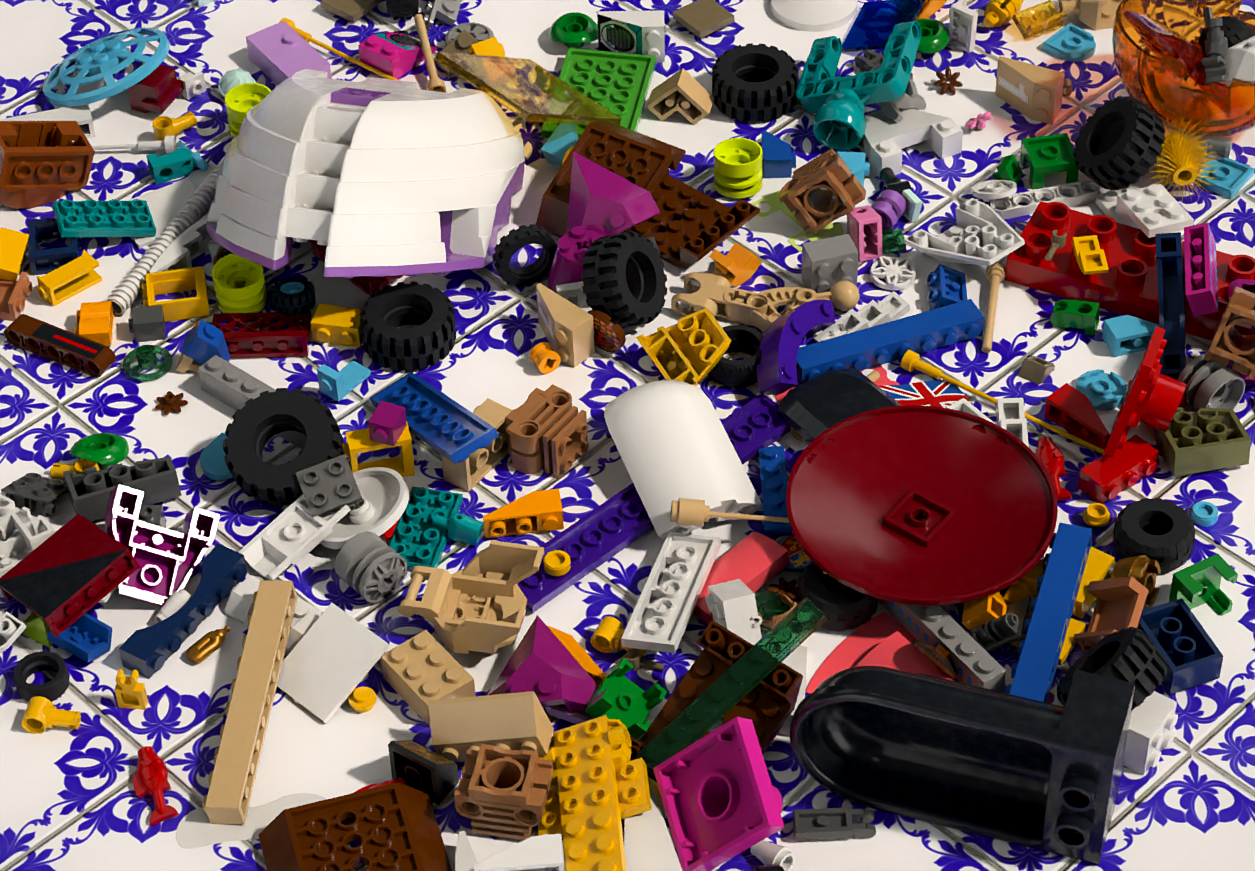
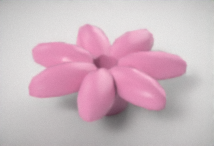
M986 112L983 115L980 113L977 115V118H970L969 122L965 124V128L970 127V129H973L976 126L978 130L985 128L986 124L984 121L992 118L991 112Z

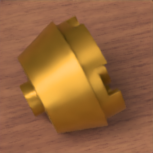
M1140 555L1119 560L1113 569L1111 579L1132 576L1149 590L1144 606H1151L1159 593L1160 588H1155L1156 574H1161V569L1156 560H1151L1146 555Z

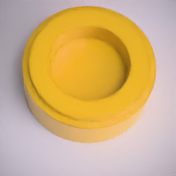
M554 550L547 553L544 557V570L549 575L562 576L569 572L571 562L570 556L566 552Z

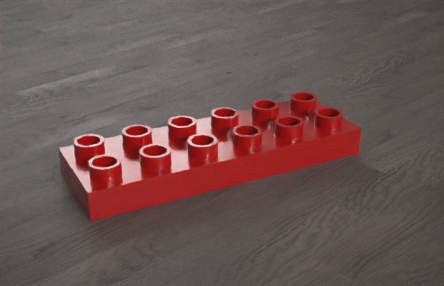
M1040 201L1020 235L1024 239L1025 244L1011 252L1007 257L1005 280L1071 300L1099 303V308L1122 315H1130L1159 325L1156 236L1148 238L1141 229L1117 223L1113 218L1106 215L1092 216L1071 210L1067 205L1060 202L1046 203ZM1058 230L1057 236H1063L1066 232L1065 247L1057 249L1051 260L1047 261L1045 256L1051 248L1052 232ZM1097 235L1100 249H1104L1109 271L1106 273L1084 275L1077 263L1072 248V238ZM1182 241L1185 330L1187 334L1212 341L1228 304L1229 284L1236 279L1255 280V259L1248 255L1234 256L1216 251L1218 312L1193 317L1186 298L1184 241ZM1239 322L1233 325L1240 334L1251 335L1252 325L1250 323Z

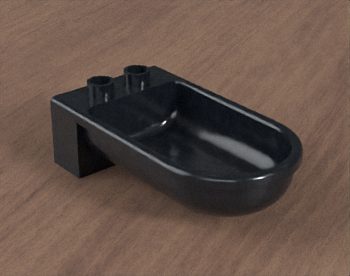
M858 666L831 675L813 693L799 703L790 724V741L798 761L809 775L829 791L850 802L1099 865L1119 793L1135 683L1076 670L1066 705L1062 707L931 675L914 674L881 666Z

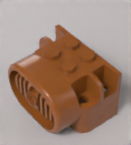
M0 121L1 204L16 209L35 208L64 197L69 191L80 190L87 184L95 151L76 121Z

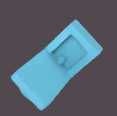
M351 361L339 372L323 364L317 369L320 392L339 402L371 375V371L355 361Z

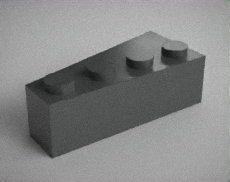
M170 457L136 461L134 466L130 467L122 465V463L114 464L111 469L97 471L96 467L85 468V473L73 474L72 470L63 471L68 494L76 515L79 513L91 523L104 519L110 491L118 484L143 491L144 495L141 505H152L182 496L177 473Z

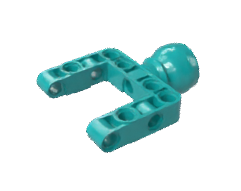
M917 21L900 23L894 26L883 52L882 65L878 70L860 72L847 77H835L842 53L840 38L829 36L814 40L802 72L796 96L808 113H816L813 122V133L822 145L838 151L854 149L863 139L866 130L864 105L895 100L905 93L921 39V27Z

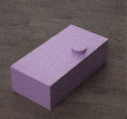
M285 21L246 36L249 59L277 86L293 74L304 69L328 72L327 78L332 79L330 63Z

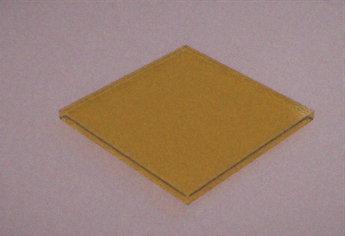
M439 51L435 58L442 65L526 121L588 125L591 122L603 119L617 125L621 122V118L531 59Z

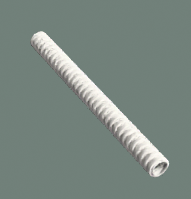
M224 157L152 246H150L149 250L145 252V255L142 256L126 278L123 279L114 293L107 299V301L112 302L114 314L123 315L142 292V284H146L145 274L149 273L159 256L179 235L199 221L208 208H210L215 196L217 172L222 169Z

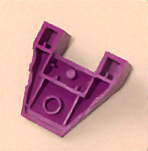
M118 484L110 491L104 515L107 534L129 548L140 568L117 586L118 594L163 607L174 591L178 592L185 587L194 569L198 566L206 550L214 541L220 514L194 507L185 516L182 533L139 521L138 515L144 492Z

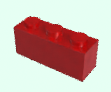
M1136 434L1125 441L1122 450L1116 449L1113 457L1104 454L1081 468L1078 488L1097 503L1103 504L1109 499H1114L1118 493L1134 486L1137 481L1145 476L1154 473L1157 468L1159 451Z

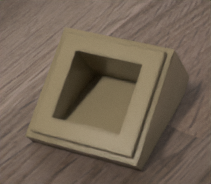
M1031 356L1023 360L1019 376L1036 384H1042L1054 370L1055 365L1039 357Z

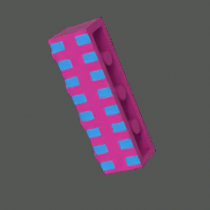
M1207 222L1184 227L1185 291L1193 317L1218 312L1216 242L1210 225Z

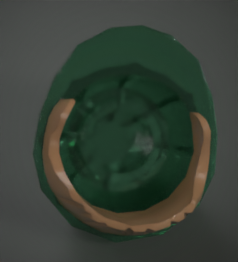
M767 592L755 596L757 612L762 618L760 628L763 633L775 637L789 634L800 621V609L797 603L792 601L787 595Z

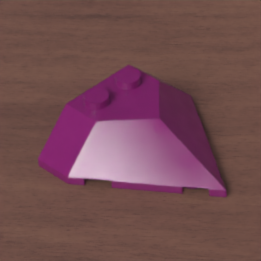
M573 151L567 233L575 226H583L587 230L595 231L604 236L618 234L635 225L642 224L661 213L650 191L633 184L618 174Z
M537 615L487 695L534 691L542 707L565 704L569 713L583 712L596 691V683Z

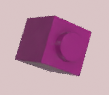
M381 401L368 421L370 440L395 446L407 426L405 407Z

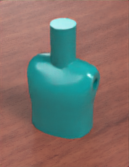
M457 513L453 514L450 519L436 514L432 524L448 529V537L451 540L477 546L484 522Z

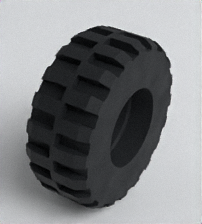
M277 388L275 392L269 393V391L260 393V396L254 400L250 398L244 403L245 406L241 410L238 409L232 416L234 420L232 424L229 423L225 430L228 439L223 441V451L226 454L224 457L225 463L237 485L240 486L241 490L248 497H254L256 502L263 505L269 502L272 507L282 508L283 505H291L303 494L295 474L296 472L344 455L342 451L344 440L331 410L326 404H321L319 398L313 394L306 396L305 392L299 389L288 391L287 388ZM296 431L306 436V445L303 451L293 461L282 465H273L262 460L264 446L278 433Z

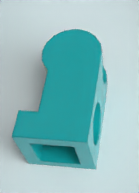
M179 148L172 153L158 157L155 153L146 155L149 172L156 185L188 175L194 170L191 151L186 148Z

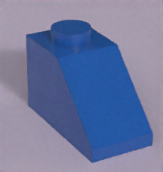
M761 131L763 178H791L792 168H796V154H791V145L767 131Z
M200 319L185 336L181 353L202 365L214 355L229 362L230 354L223 332L215 326Z

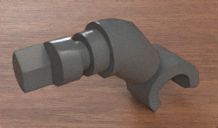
M1211 7L1203 9L1205 29L1209 30V33H1206L1205 58L1201 61L1202 65L1205 66V85L1226 81L1228 78V69L1225 62L1228 52L1227 37H1224V31L1220 29L1223 26L1222 18H1213Z

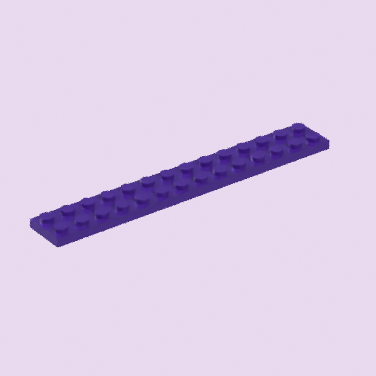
M762 393L721 421L742 465L756 456L760 448H767L791 431V426L777 415L779 405ZM631 483L541 546L544 547V554L539 570L518 583L519 588L527 598L526 608L534 613L654 528L634 483ZM554 550L566 552L570 556L571 562L569 572L562 576H552L546 573L543 560L547 553Z

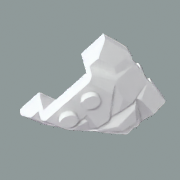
M0 494V578L55 533V530L42 515L37 516V518L32 516L30 509L25 506L21 509L15 507L14 501Z

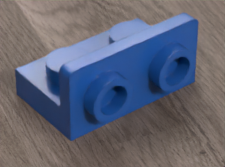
M941 264L938 265L934 272H930L926 281L930 310L937 309L941 305L947 306L967 300L965 273Z

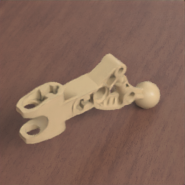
M693 272L686 274L683 278L684 288L691 294L678 293L673 295L671 309L685 317L708 308L714 317L717 316L730 321L755 326L765 333L769 326L778 317L782 316L776 311L775 307L791 304L785 310L787 313L807 302L824 299L831 300L834 308L840 311H848L858 304L860 294L859 289L854 283L845 280L835 283L830 288V291L816 293L812 289L802 287L774 288L755 293L731 288L730 282L725 277L711 273ZM690 280L697 281L700 284V287L694 286L690 282ZM678 301L686 303L690 307L684 308L679 305Z

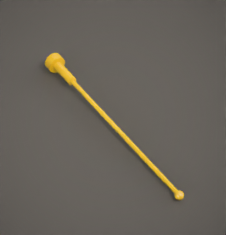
M282 18L279 21H285L307 43L312 42L386 79L398 80L312 38L311 34L296 28L294 21L288 18Z
M908 350L901 360V368L909 372L916 369L937 380L941 378L996 404L997 399L943 374L942 370L919 360L920 355L918 353ZM1025 413L1026 419L1104 455L1103 449Z

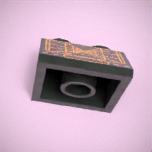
M411 740L391 741L388 744L392 780L402 777L406 786L428 793L430 800L435 804L439 805L459 783L457 764L452 759L442 757L431 751L427 746L419 745Z

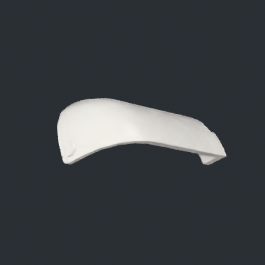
M679 380L654 381L622 393L605 406L604 418L608 430L658 537L666 539L668 532L688 534L700 528L698 526L677 525V522H670L672 500L678 501L679 498L705 500V506H710V511L749 515H752L763 506L710 399L701 388ZM709 517V519L716 518L717 522L724 520L745 521V519Z

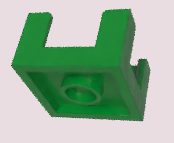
M1067 133L1021 139L1020 162L1022 167L1026 166V162L1030 166L1029 184L1032 190L1044 187V177L1048 173L1067 171L1066 184L1078 182L1079 168L1076 166L1074 148Z
M1217 553L1173 573L1169 602L1182 598L1190 610L1208 603L1218 615L1231 612L1233 603L1220 589L1221 577L1234 584L1237 582L1238 574Z
M622 658L606 671L585 711L594 718L606 715L608 719L620 720L627 727L630 737L637 739L647 732L651 722L644 721L650 710L662 702L667 691L659 684H654L646 691L642 690L624 676L634 666L628 660Z

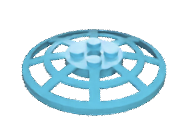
M134 28L97 39L62 60L45 79L43 92L50 103L62 107L86 105L116 95L143 80L164 61L170 48L168 38L159 29ZM127 37H135V38H136V39H132V40L125 41V42L122 41L124 38H127ZM160 40L158 48L151 57L142 55L146 42ZM138 44L134 52L128 51V46ZM76 60L74 65L66 69L69 64ZM133 61L144 63L129 75L115 82L113 74L124 69ZM74 70H78L79 73L76 78L67 77ZM102 79L106 82L107 86L75 94L79 85L93 83ZM59 81L71 85L66 95L54 93L50 89Z

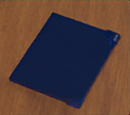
M925 0L865 2L842 44V52L885 49L894 26L900 23L915 21Z

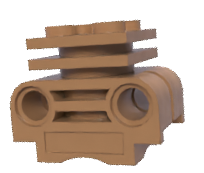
M831 148L793 171L792 180L782 187L779 194V200L783 201L791 212L795 211V218L804 228V232L808 234L811 231L816 233L832 221L853 211L856 204L865 200L866 190L855 175L851 174V170L840 155L836 154Z
M1236 286L1217 326L1204 360H1211L1227 367L1229 360H1233L1231 369L1247 375L1248 378L1253 380L1255 375V334L1242 335L1237 332L1233 325L1239 322H1246L1255 327V294Z
M553 384L546 391L535 388L528 395L524 404L512 410L505 417L506 433L509 434L508 454L512 456L508 466L522 473L535 474L545 467V473L550 474L553 471V477L558 479L588 450L586 411L581 410L578 413V407H572L571 394Z
M481 744L479 751L467 749L462 778H460L458 788L454 793L457 812L464 817L472 819V833L520 840L529 838L533 826L539 825L542 820L554 774L553 761L538 759V751L508 750L487 744Z

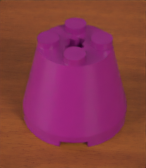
M575 226L570 232L563 235L557 244L548 276L547 288L556 293V285L583 281L581 280V272L583 271L581 265L582 260L586 258L584 254L593 241L604 235L587 230L583 226Z

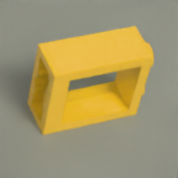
M204 266L145 274L146 284H142L144 299L148 298V300H143L144 307L162 305L165 322L210 316ZM189 290L197 291V297L156 302L155 295Z
M408 423L395 446L371 441L369 428L345 432L347 443H342L343 454L346 455V458H349L348 463L352 473L366 468L385 467L395 470L402 477L415 475L412 439ZM399 446L400 456L358 464V453Z

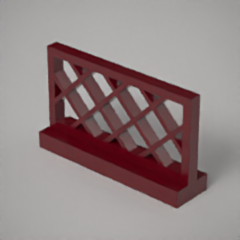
M311 311L303 312L301 315L297 313L294 316H290V314L282 315V312L213 315L212 325L223 332L230 359L308 356L309 354L308 341L312 320ZM296 320H303L299 323L294 322ZM220 322H230L224 326L220 324ZM261 326L264 327L261 331L256 330ZM284 326L290 327L286 330L281 329ZM236 327H239V328H240L239 330H237V331H235V332L232 331V329H234V328H236Z

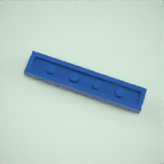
M784 446L760 448L758 452L763 516L787 517L786 494L788 483ZM764 521L765 536L772 538L792 535L789 523Z

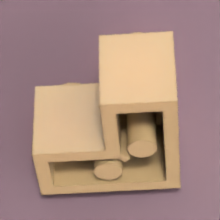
M682 68L651 91L646 107L661 121L678 110L694 125L709 115L715 97Z

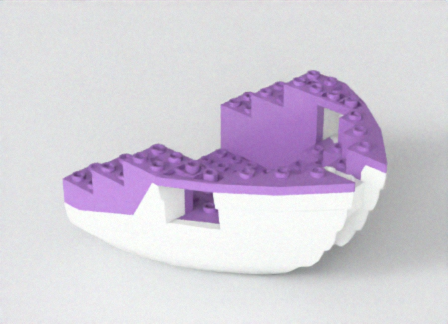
M304 69L281 82L259 104L253 106L247 112L239 135L232 139L226 151L222 169L217 172L215 196L211 202L206 231L216 243L235 255L269 269L277 270L291 262L292 238L295 242L303 243L308 242V240H316L318 245L327 246L324 277L416 276V274L424 273L446 275V272L481 270L482 267L493 261V254L496 252L494 249L497 244L498 230L509 224L511 196L523 189L525 153L521 133L515 131L504 111L484 90L461 88L452 93L417 89V82L375 77L361 82L329 79L327 78L328 72Z

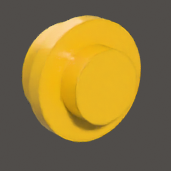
M1092 503L1085 509L1083 519L1085 523L1092 527H1103L1109 523L1110 513L1105 505Z
M357 687L348 696L349 704L356 712H368L376 703V693L369 687Z

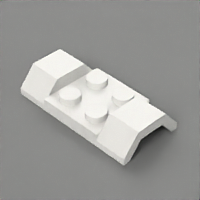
M302 494L238 553L244 555L245 562L252 571L265 580H274L291 564L295 566L333 531L332 527L350 511V508L345 505L343 508L339 507L312 517L304 494Z
M250 575L232 590L225 607L227 615L248 627V615L253 612L254 592L258 591L260 580H265ZM299 597L285 650L288 653L291 652L321 616V610Z

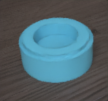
M1201 501L1192 506L1191 519L1196 525L1209 527L1217 522L1218 509L1214 504Z

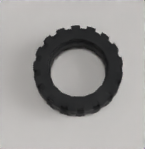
M530 224L529 227L522 225L519 226V229L510 230L507 236L504 235L500 239L501 242L496 244L494 249L496 252L493 254L495 263L493 264L502 280L506 281L508 285H515L517 288H522L525 285L530 287L533 286V283L542 282L545 276H549L557 244L545 228L541 226L538 228L534 224ZM534 243L543 245L539 258L533 264L520 269L509 267V262L518 249Z

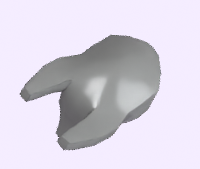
M881 65L871 69L870 71L878 70V68H880ZM909 78L906 91L901 97L891 101L879 102L883 113L896 121H901L903 118L898 108L919 110L926 108V102L917 93L916 84L911 78Z

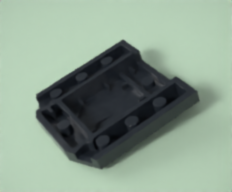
M849 368L827 371L789 390L778 406L777 415L811 443L822 432L849 417L871 410L902 405L858 369Z

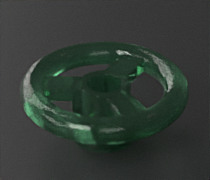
M142 345L127 354L123 361V369L126 375L134 380L153 381L168 373L172 367L173 360L171 354L160 346ZM156 353L162 355L165 362L157 361ZM136 357L138 365L131 368V361ZM160 369L150 374H140L144 370Z

